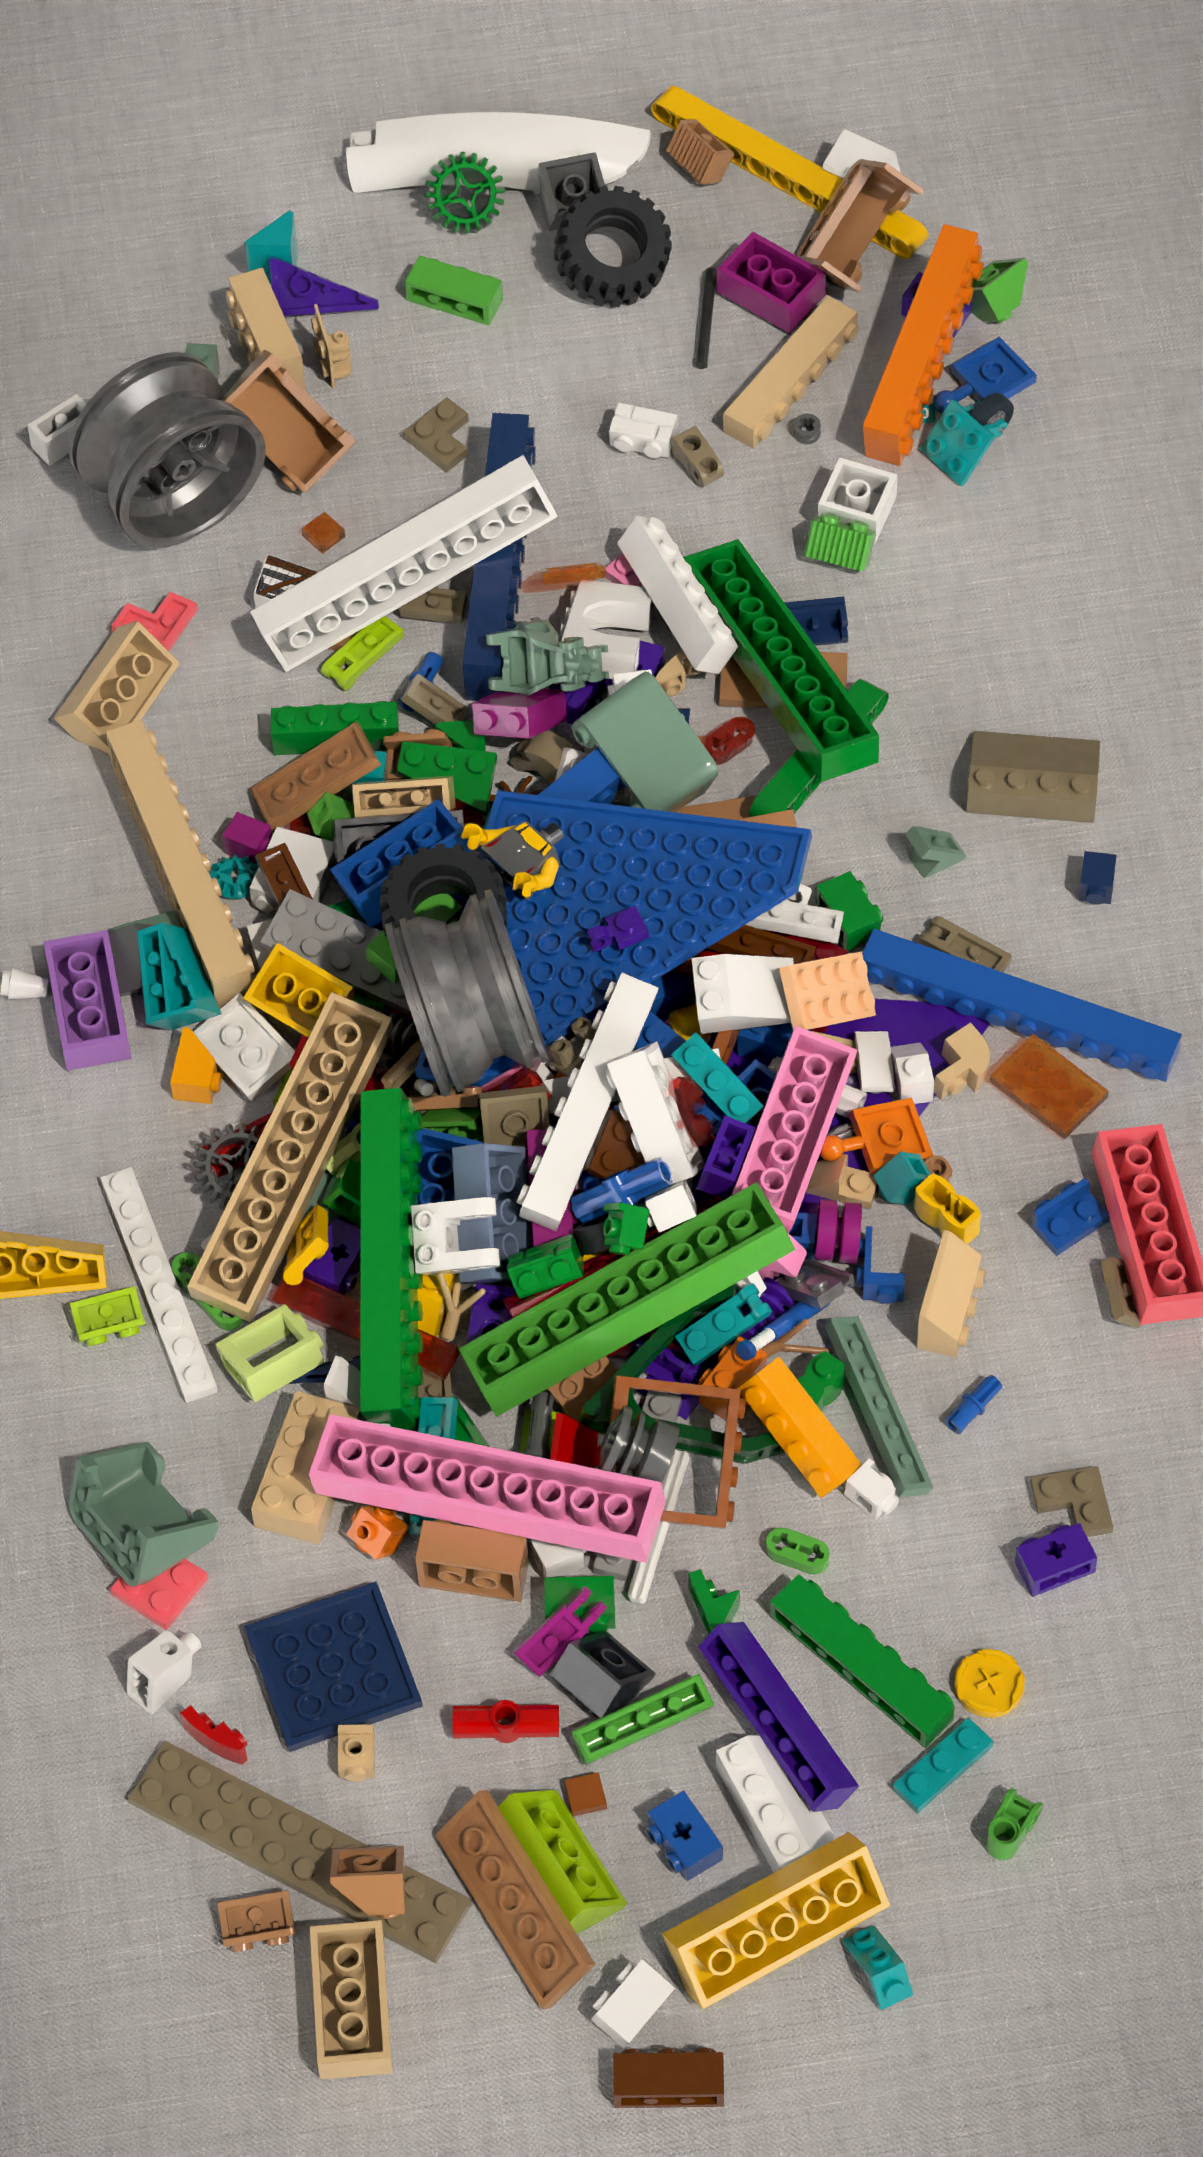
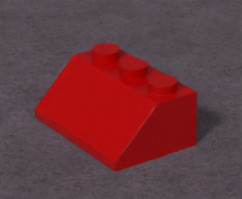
M556 1413L550 1459L596 1469L600 1460L599 1452L601 1447L599 1446L598 1432L565 1414Z

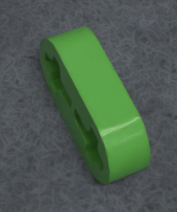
M782 1527L775 1528L767 1536V1555L777 1563L813 1575L822 1573L829 1565V1548L819 1539ZM781 1540H786L787 1547H783L781 1551L777 1550L776 1544H779ZM814 1551L819 1552V1558H816L814 1562L808 1561V1555H812Z

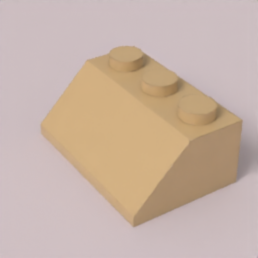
M943 1230L919 1314L917 1349L957 1358L959 1347H966L970 1327L965 1325L968 1317L974 1318L978 1298L974 1297L976 1288L982 1289L986 1269L981 1268L982 1255L951 1231Z

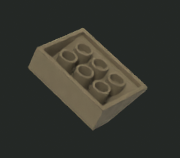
M974 731L966 813L1094 823L1100 741Z

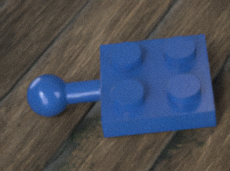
M999 336L951 365V373L963 385L952 392L949 390L938 392L934 398V407L942 414L951 400L959 402L971 394L978 401L993 393H1001L1009 399L1036 383L1037 374Z

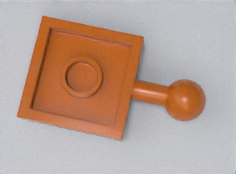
M912 1098L853 1109L849 1114V1118L856 1136L840 1139L836 1135H827L820 1152V1156L824 1160L836 1161L844 1152L861 1149L870 1174L877 1173L900 1151L920 1154L923 1161L934 1156Z

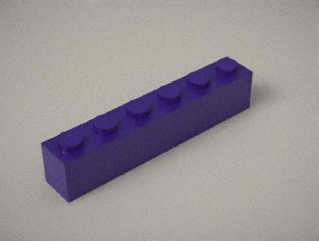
M744 1622L718 1624L698 1648L812 1812L838 1809L859 1787L858 1783Z

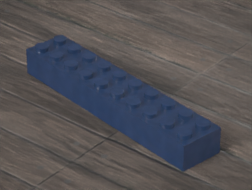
M492 413L485 477L524 455L531 469L532 465H535V427H530L529 415ZM527 535L474 564L463 657L465 700L478 701L498 692L489 689L488 679L490 677H502L504 659L501 656V645H487L486 635L513 629V622H517L515 614L519 613L520 601L517 594L518 588L521 589L522 570L520 568L521 563L524 564L525 545H523L524 539H527Z

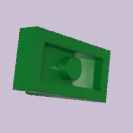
M701 1569L688 1573V1589L707 1634L709 1635L718 1624L731 1623L740 1605V1591L736 1590L718 1597L713 1581L711 1579L706 1580Z

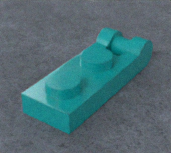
M754 1283L742 1288L735 1296L675 1336L693 1365L697 1366L772 1313L769 1305L763 1303L759 1298L758 1294L760 1292ZM747 1303L752 1311L747 1316H744L739 1308Z

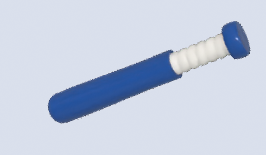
M798 1302L777 1319L766 1325L763 1331L751 1338V1340L739 1342L736 1348L739 1357L746 1361L753 1359L756 1356V1352L769 1342H775L802 1320L815 1316L828 1307L830 1303L819 1309Z

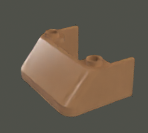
M859 159L845 175L800 246L796 256L826 272V279L843 289L860 292L862 287L857 283L862 277V265L858 262L888 213H894L897 210L902 211L911 199L910 193L921 195L924 189L887 163Z

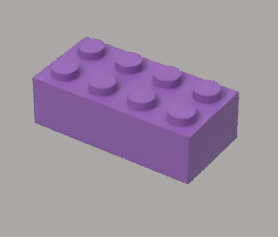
M108 930L44 941L67 1071L132 1059Z

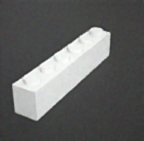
M636 516L618 541V546L693 668L698 671L719 674L738 648L731 635V630L720 618L717 608L710 602L705 594L704 587L692 573L691 566L685 562L680 554L678 545L672 541L664 523L654 517Z

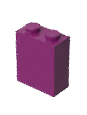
M543 688L532 695L498 691L472 703L474 734L530 739L567 721L565 691L559 689Z

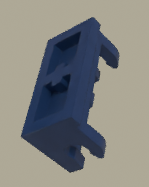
M844 596L784 602L815 646L848 643V618Z

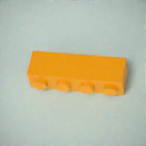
M779 1356L737 1388L741 1390L740 1394L743 1398H746V1402L820 1498L841 1485L862 1466L855 1454Z

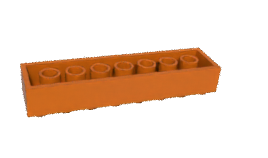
M943 224L863 424L865 454L868 458L901 466L904 456H909L914 443L912 436L914 431H919L924 418L923 408L931 403L934 393L933 383L941 378L944 363L942 360L944 355H949L954 342L952 335L954 330H959L964 317L962 310L965 304H970L974 291L972 287L975 279H980L983 271V262H980L982 246L979 245L977 232Z

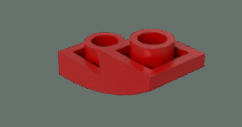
M192 1705L180 1712L183 1728L202 1746L216 1755L238 1764H244L248 1761L245 1749L248 1744L238 1729L234 1728L231 1731L224 1721L215 1727L206 1713L201 1712L198 1714Z

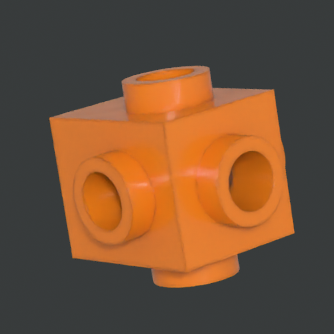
M368 1505L360 1507L351 1518L352 1525L346 1535L355 1542L359 1550L377 1560L394 1555L410 1527L396 1516L394 1510Z

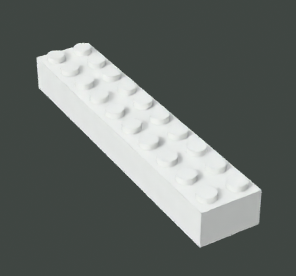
M522 455L291 587L289 590L250 611L265 641L287 672L558 516L527 460Z

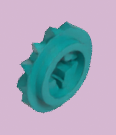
M234 854L232 858L227 859L222 856L220 862L212 864L210 876L211 879H217L222 897L241 899L250 895V886L258 870L257 863H252L248 856L238 858ZM233 870H237L239 874L236 883H233V879H231Z

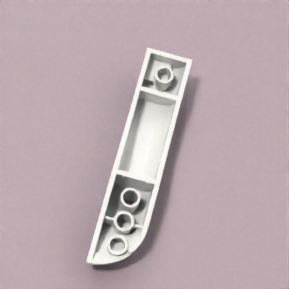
M471 112L406 117L376 121V130L351 133L350 147L346 148L347 169L354 193L426 185V180L435 182L437 177L430 173L431 169H435L439 173L443 170L438 164L439 160H442L448 166L451 164L448 159L449 154H453L457 162L460 161V152L464 151L466 161H470L471 154L474 152L477 154L476 163L479 164L483 157L488 159V163L484 167L486 170L492 165L497 167V170L491 176L493 178L501 175L503 180L496 183L495 186L531 190L535 195L540 194L539 163L596 152L604 183L608 184L626 175V169L635 161L639 163L642 160L650 144L651 132L650 130L598 120L532 113ZM460 168L465 180L468 182H480L486 179L482 173L475 169ZM452 172L447 175L442 184L455 185ZM459 178L460 184L465 185L462 183L461 178Z

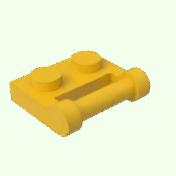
M318 1204L299 1223L285 1252L287 1255V1265L283 1269V1278L289 1285L301 1283L303 1280V1270L315 1258L320 1259L329 1247L328 1211Z

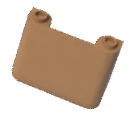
M263 350L221 401L232 404L252 420L264 437L265 455L284 474L281 480L293 492L298 488L303 493H306L357 441L346 430L344 431L334 418L328 415L286 369L282 368L283 364L272 353Z

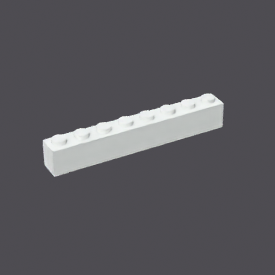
M621 973L617 983L610 982L604 1000L609 1001L605 1012L598 1010L591 1027L597 1030L593 1041L586 1039L579 1057L585 1060L581 1069L574 1067L567 1083V1086L572 1088L568 1099L563 1096L561 1097L554 1114L560 1117L556 1128L549 1125L542 1142L543 1145L547 1146L543 1157L536 1156L529 1174L535 1176L531 1186L524 1184L517 1203L522 1205L520 1217L557 1231L617 1088L612 1089L608 1082L606 1071L609 1068L607 1064L633 1051L655 1000L658 987L624 973Z

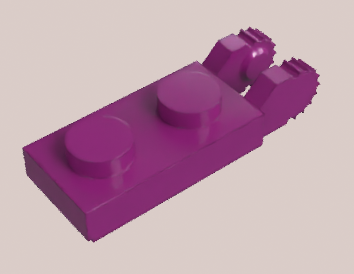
M586 1586L578 1590L566 1604L563 1603L514 1649V1654L538 1677L562 1656L570 1642L582 1638L589 1631V1627L605 1612L607 1606L602 1601L595 1603L582 1619L574 1612L581 1604L587 1601L591 1594V1591Z

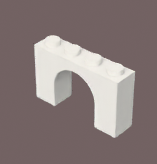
M581 579L577 591L572 590L570 607L566 608L565 624H561L559 642H564V639L567 637L584 638V646L587 647L608 645V652H601L602 671H609L610 678L608 679H613V674L635 672L639 663L640 638L604 634L594 629L619 627L648 631L653 616L654 602L644 587Z

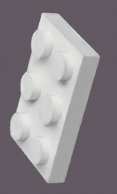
M238 993L220 1009L221 1015L209 1018L193 1033L215 1058L216 1065L253 1102L291 1069L289 1063L295 1050L249 1002L243 999L241 993Z

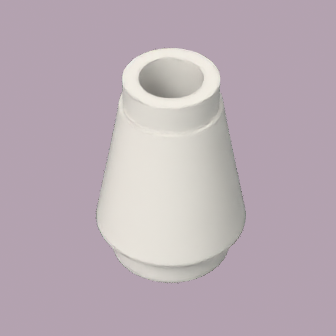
M12 967V971L3 970L0 995L8 996V1000L46 998L49 979Z

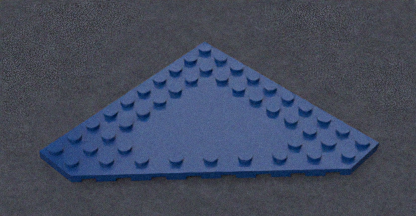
M497 790L486 829H499L527 821L540 832L551 822H554L564 834V838L554 845L560 864L554 883L550 888L536 891L526 901L503 880L508 919L506 930L515 952L545 1047L555 1042L559 1037L572 1031V1024L579 1017L591 1020L596 1017L598 1010L605 1011L609 1001L604 1000L611 981L618 982L621 973L649 984L796 894L799 890L812 840L811 829ZM480 848L479 853L481 854L483 861L485 857L483 855L482 849ZM465 899L463 910L467 904L468 899ZM636 906L648 929L649 938L621 950L614 943L601 951L594 952L589 943L590 938L587 930L595 926L606 927V917ZM422 1046L415 1070L416 1076L419 1079L436 1081ZM505 1055L492 1059L493 1063L480 1079L469 1086L482 1087L519 1063Z

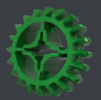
M464 151L460 152V161L457 162L453 154H449L450 165L446 166L442 160H439L438 164L443 170L440 173L435 169L430 171L433 176L437 177L436 181L426 180L425 184L429 187H434V191L425 192V197L435 199V201L427 204L429 210L438 207L439 210L434 213L433 218L437 220L444 215L445 219L442 222L444 228L449 225L450 221H453L454 232H458L460 224H464L465 233H470L471 223H474L477 231L482 230L479 222L481 219H484L488 225L492 223L491 219L487 216L489 212L496 216L500 214L496 208H493L494 203L504 204L503 199L496 198V193H505V188L495 186L503 178L501 175L492 178L491 174L497 170V167L492 165L486 170L484 168L488 163L486 157H483L478 164L476 163L477 154L474 152L471 154L470 161H466ZM460 168L475 169L482 173L486 179L480 182H468L465 180ZM452 172L455 179V188L447 193V195L441 197L442 183L447 175ZM459 178H461L462 183L467 188H473V194H470L471 198H469L470 207L462 196H456L457 191H460L458 188L461 186ZM489 188L488 201L484 208L477 212L474 202L475 197L483 190ZM460 202L465 205L469 217L453 215L444 206Z

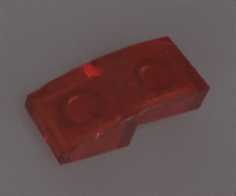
M677 1077L673 1080L681 1118L696 1145L706 1147L716 1138L711 1133V1130L714 1128L708 1118L702 1113L699 1115L696 1113L706 1104L701 1097L704 1092L693 1078L688 1080L687 1077Z

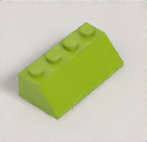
M557 1790L511 1793L498 1806L576 1933H580L622 1910L628 1904Z

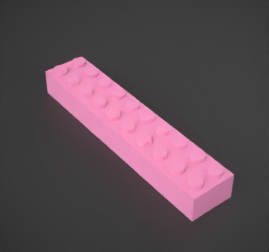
M329 1414L308 1474L316 1494L647 1563L666 1503L661 1482Z

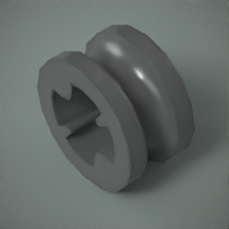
M809 413L801 414L794 420L793 434L796 441L807 445L815 443L820 438L821 423L817 416Z

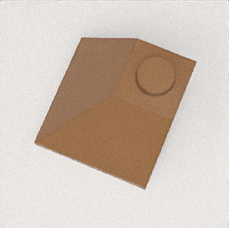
M404 1846L332 1849L330 1884L368 1916L377 1915V1917L382 1919H390L398 1916V1914H405Z

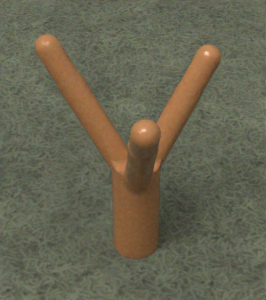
M808 1319L802 1320L775 1342H769L761 1348L762 1351L768 1354L767 1358L780 1351L811 1354L827 1351L829 1353V1349L824 1347L784 1344L809 1324Z

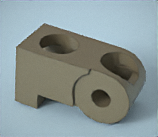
M697 426L673 437L671 455L691 473L692 478L699 487H704L724 476L723 466ZM691 438V440L688 443L683 445L685 440Z

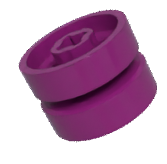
M820 1199L814 1260L832 1261L835 1248H838L839 1262L857 1264L862 1203L845 1201L842 1214L838 1215L837 1201Z

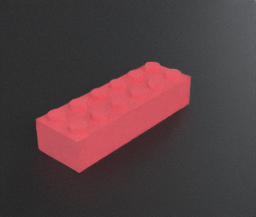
M1157 1124L1099 1131L1091 1153L1121 1259L1125 1264L1124 1269L1128 1284L1131 1286L1132 1298L1136 1312L1139 1315L1140 1325L1203 1317V1261L1163 1125Z

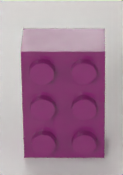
M754 231L717 269L718 293L788 333H791L825 296L826 272Z

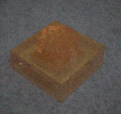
M323 512L301 528L302 536L322 554L346 537L345 529L326 512Z

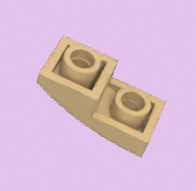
M682 650L665 664L655 679L668 697H673L686 689L687 676L696 675L701 671L693 668Z

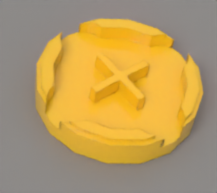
M983 1649L977 1651L976 1654H972L970 1657L968 1655L961 1661L956 1670L954 1689L958 1701L967 1711L979 1717L995 1718L1008 1714L1018 1706L1023 1697L1025 1677L1017 1665V1661L1012 1656L1000 1650Z

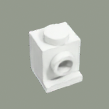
M869 1458L846 1481L844 1495L876 1521L883 1512L886 1515L891 1513L898 1505L900 1499L895 1495L896 1488L892 1480L884 1473H877L873 1470L875 1462Z

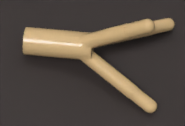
M439 1273L438 1279L448 1309L441 1337L447 1340H454L460 1315L486 1293V1290L481 1288L458 1306L461 1289L459 1273L455 1274L452 1298L444 1274Z

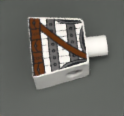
M267 554L254 590L255 608L315 575L318 571Z

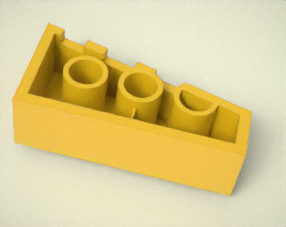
M0 1231V1299L107 1288L108 1273L104 1245Z

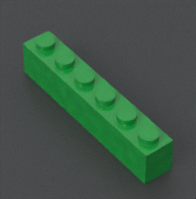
M798 1574L770 1601V1617L922 1747L926 1748L954 1720L955 1706L953 1700L946 1692L940 1689L935 1690L929 1685L926 1677L920 1670L915 1667L909 1668L903 1663L895 1649L889 1645L883 1646L877 1641L869 1627L863 1623L857 1624L851 1619L846 1608L839 1602L835 1601L833 1603L825 1597L820 1586L814 1581H807Z

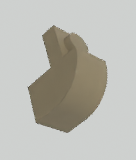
M546 730L536 735L533 739L523 741L518 746L517 753L510 763L517 771L537 770L550 786L555 782L563 748H576L563 737Z

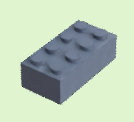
M481 1143L452 1148L454 1201L492 1197L496 1200V1216L460 1221V1225L457 1226L459 1251L497 1248L499 1249L500 1267L459 1273L460 1283L513 1284L507 1271L508 1257L521 1251L526 1253L527 1249L532 1248L530 1221L519 1216L522 1205L517 1203L524 1184L528 1185L526 1147Z

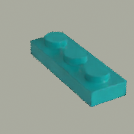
M697 1032L671 1054L728 1117L747 1123L764 1107Z
M968 1717L893 1784L892 1790L918 1814L993 1747L994 1741Z

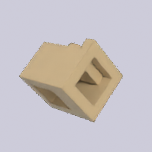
M338 1725L339 1778H345L351 1782H361L366 1778H375L374 1725Z

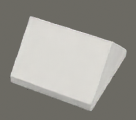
M846 129L842 131L822 169L844 178L856 161L864 159L887 163L900 172L895 151Z

